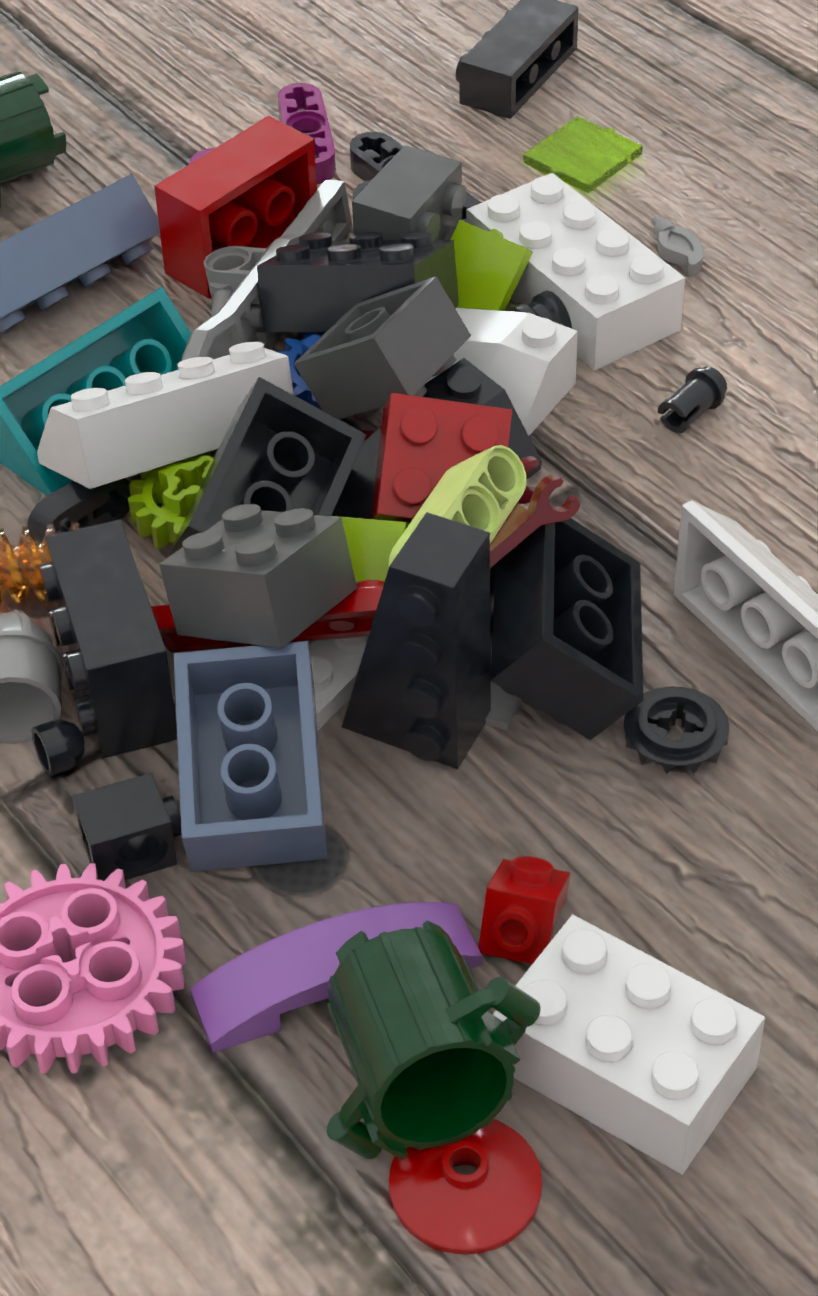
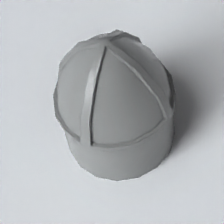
M17 609L0 614V743L10 744L33 741L32 727L49 721L59 720L62 710L61 680L64 665L59 650L53 645L49 634L34 623L23 611Z

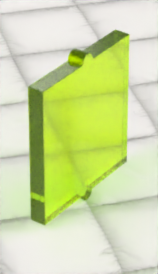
M577 116L523 154V163L546 174L554 173L565 183L589 194L642 154L643 145L615 133L613 128H603Z

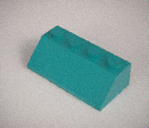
M163 287L155 290L0 386V463L46 496L52 494L73 481L39 464L37 450L52 407L72 402L71 395L84 389L104 388L109 391L126 386L125 379L135 374L156 372L163 375L178 370V363L182 361L191 331Z

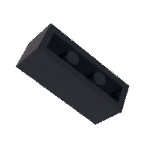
M520 0L513 8L508 9L504 17L490 31H486L482 39L467 54L461 56L455 74L456 81L459 82V104L511 119L577 49L579 6L557 0Z

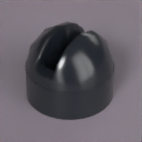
M56 720L32 727L31 733L34 748L47 776L51 777L68 771L79 764L84 755L85 741L83 732L74 723Z

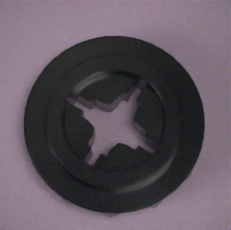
M670 686L650 690L643 694L644 701L625 714L626 748L634 749L638 752L642 765L652 762L660 763L666 774L674 766H685L695 774L702 762L717 763L722 748L728 744L729 722L726 713L715 700L694 689ZM676 719H682L681 727L684 728V733L681 735L680 740L674 741L667 738L671 726H675Z

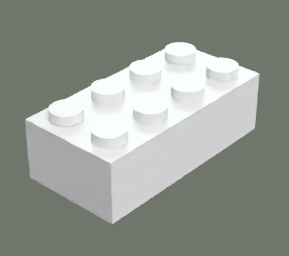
M554 173L536 178L532 182L501 195H496L487 201L466 209L467 223L488 232L492 229H497L503 233L504 239L533 251L511 300L516 304L524 303L529 305L534 296L546 290L555 293L564 303L569 313L572 329L578 331L577 357L593 371L681 331L685 277Z

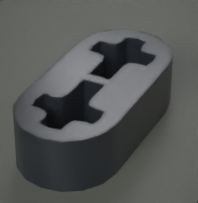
M123 478L92 489L75 481L68 483L42 499L31 511L27 521V531L30 537L48 551L45 538L47 536L124 518L130 510L128 497H131L130 481Z

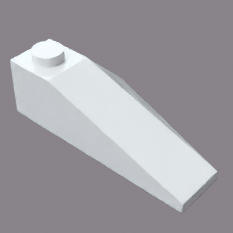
M455 308L471 334V337L454 353L457 358L455 363L465 358L504 388L529 436L576 384L578 331L555 323L547 318L526 312Z

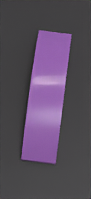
M398 903L345 913L276 937L219 967L192 986L190 993L211 1051L214 1053L281 1031V1013L329 998V979L340 965L336 952L347 940L361 930L366 933L368 940H371L383 932L388 933L400 929H413L415 927L423 928L422 924L428 920L439 925L449 934L460 955H463L469 969L483 965V956L456 903Z

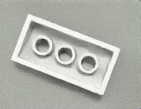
M245 342L230 347V355L217 359L210 357L189 358L178 363V370L163 375L156 372H145L129 376L125 379L126 386L107 391L104 388H90L75 392L71 395L72 402L50 409L37 450L39 464L92 489L218 449L238 407L258 377L294 395L288 356L264 348V344L261 342Z
M693 500L683 504L681 508L674 596L818 732V594L812 590L804 578L796 576L777 559L765 543L756 540L736 521Z

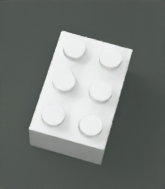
M573 914L515 985L535 998L540 1003L541 1010L536 1022L526 1028L525 1033L514 1045L521 1059L514 1065L516 1071L514 1079L681 1175L684 1174L757 1068L765 1022L763 1015ZM496 1010L492 1014L501 1021L507 1019V1017Z

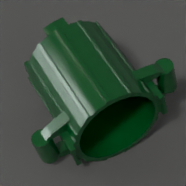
M20 71L0 77V184L53 165L55 156L66 152V134L60 132L54 135L48 112L43 100L39 96L48 93L49 88L37 73L26 77ZM0 187V208H1V205H2V204H1V187Z
M428 920L422 924L423 928L415 927L413 929H400L388 933L383 932L371 940H368L366 933L361 930L347 940L336 952L340 965L329 979V1003L327 1005L358 1086L342 1105L340 1112L334 1114L327 1125V1135L331 1140L365 1159L375 1158L384 1149L402 1160L408 1155L406 1151L408 1147L424 1150V1148L439 1147L459 1142L461 1139L474 1134L484 1126L492 1123V1120L513 1095L512 1088L514 1085V1073L516 1072L514 1065L521 1060L514 1045L525 1033L526 1028L534 1024L540 1015V1003L505 978H494L487 984L485 989L479 990L463 955H460L449 934L439 925ZM493 1008L507 1017V1019L501 1021L489 1013V1010Z

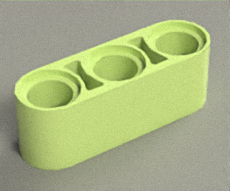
M497 445L448 469L392 548L389 556V566L426 512L490 532L491 544L523 495L527 485L524 465L518 455L508 447Z

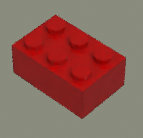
M268 115L156 184L154 189L165 274L210 299L211 293L203 263L206 256L217 249L228 246L267 249L272 242L280 238L286 228L291 225L305 207L307 201L317 191L314 138Z

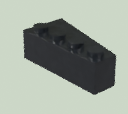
M426 512L389 566L341 728L408 751L421 760L435 761L458 770L485 726L486 717L491 710L490 532Z

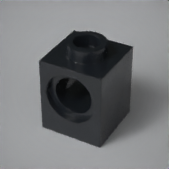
M152 773L73 795L81 840L89 863L96 865L98 880L105 881L116 869L123 870L124 880H128L177 865L173 837L182 835L181 816L173 795L161 797Z

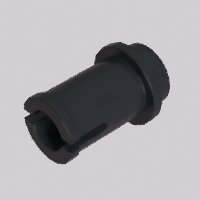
M712 367L694 368L686 375L685 384L669 399L664 400L658 406V414H664L668 411L660 417L664 426L672 432L683 433L707 409H716L724 402L727 391V383L723 375Z

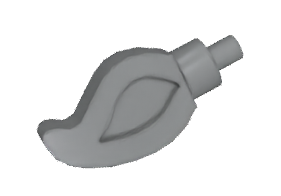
M655 216L651 223L654 225L653 233L658 238L657 251L659 256L668 262L685 267L688 276L698 274L702 269L704 256L703 246L699 238L686 228L675 227L669 219H661L660 216Z

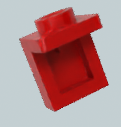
M521 856L512 860L503 859L486 887L478 945L480 952L485 955L533 964L553 938L555 921L567 898L571 872L553 869V865L550 862L537 857Z

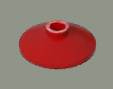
M493 1119V1122L488 1126H484L459 1142L439 1147L424 1148V1150L408 1147L406 1148L408 1155L401 1160L394 1156L389 1171V1195L393 1210L405 1229L416 1239L434 1249L463 1255L495 1250L519 1236L527 1228L537 1212L542 1192V1175L534 1151L518 1132L508 1125ZM460 1165H471L478 1169L472 1174L462 1175L455 1172L452 1168Z

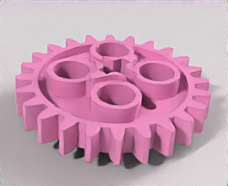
M92 863L86 867L81 878H71L67 865L60 864L56 880L47 882L38 870L31 871L30 877L32 887L24 891L10 881L5 883L4 886L8 900L3 904L0 903V1051L7 1047L11 1066L17 1068L30 1054H34L37 1058L40 1073L46 1074L52 1067L56 1057H66L70 1072L77 1073L81 1065L82 1055L92 1053L95 1060L103 1067L108 1065L107 1047L116 1043L123 1050L132 1054L136 1051L133 1032L136 1029L151 1035H156L159 1032L156 1012L173 1013L175 1011L173 991L184 989L185 982L182 966L186 964L184 943L180 935L177 916H168L166 899L163 895L150 899L147 882L143 879L126 889L124 874L121 869H116L105 881L98 880L96 865Z

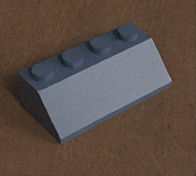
M133 174L112 183L0 242V334L26 319L22 312L24 309L37 303L41 311H44L69 296L65 287L80 280L84 288L112 272L108 266L109 263L122 257L125 264L128 265L153 250L149 241L160 233L158 217Z

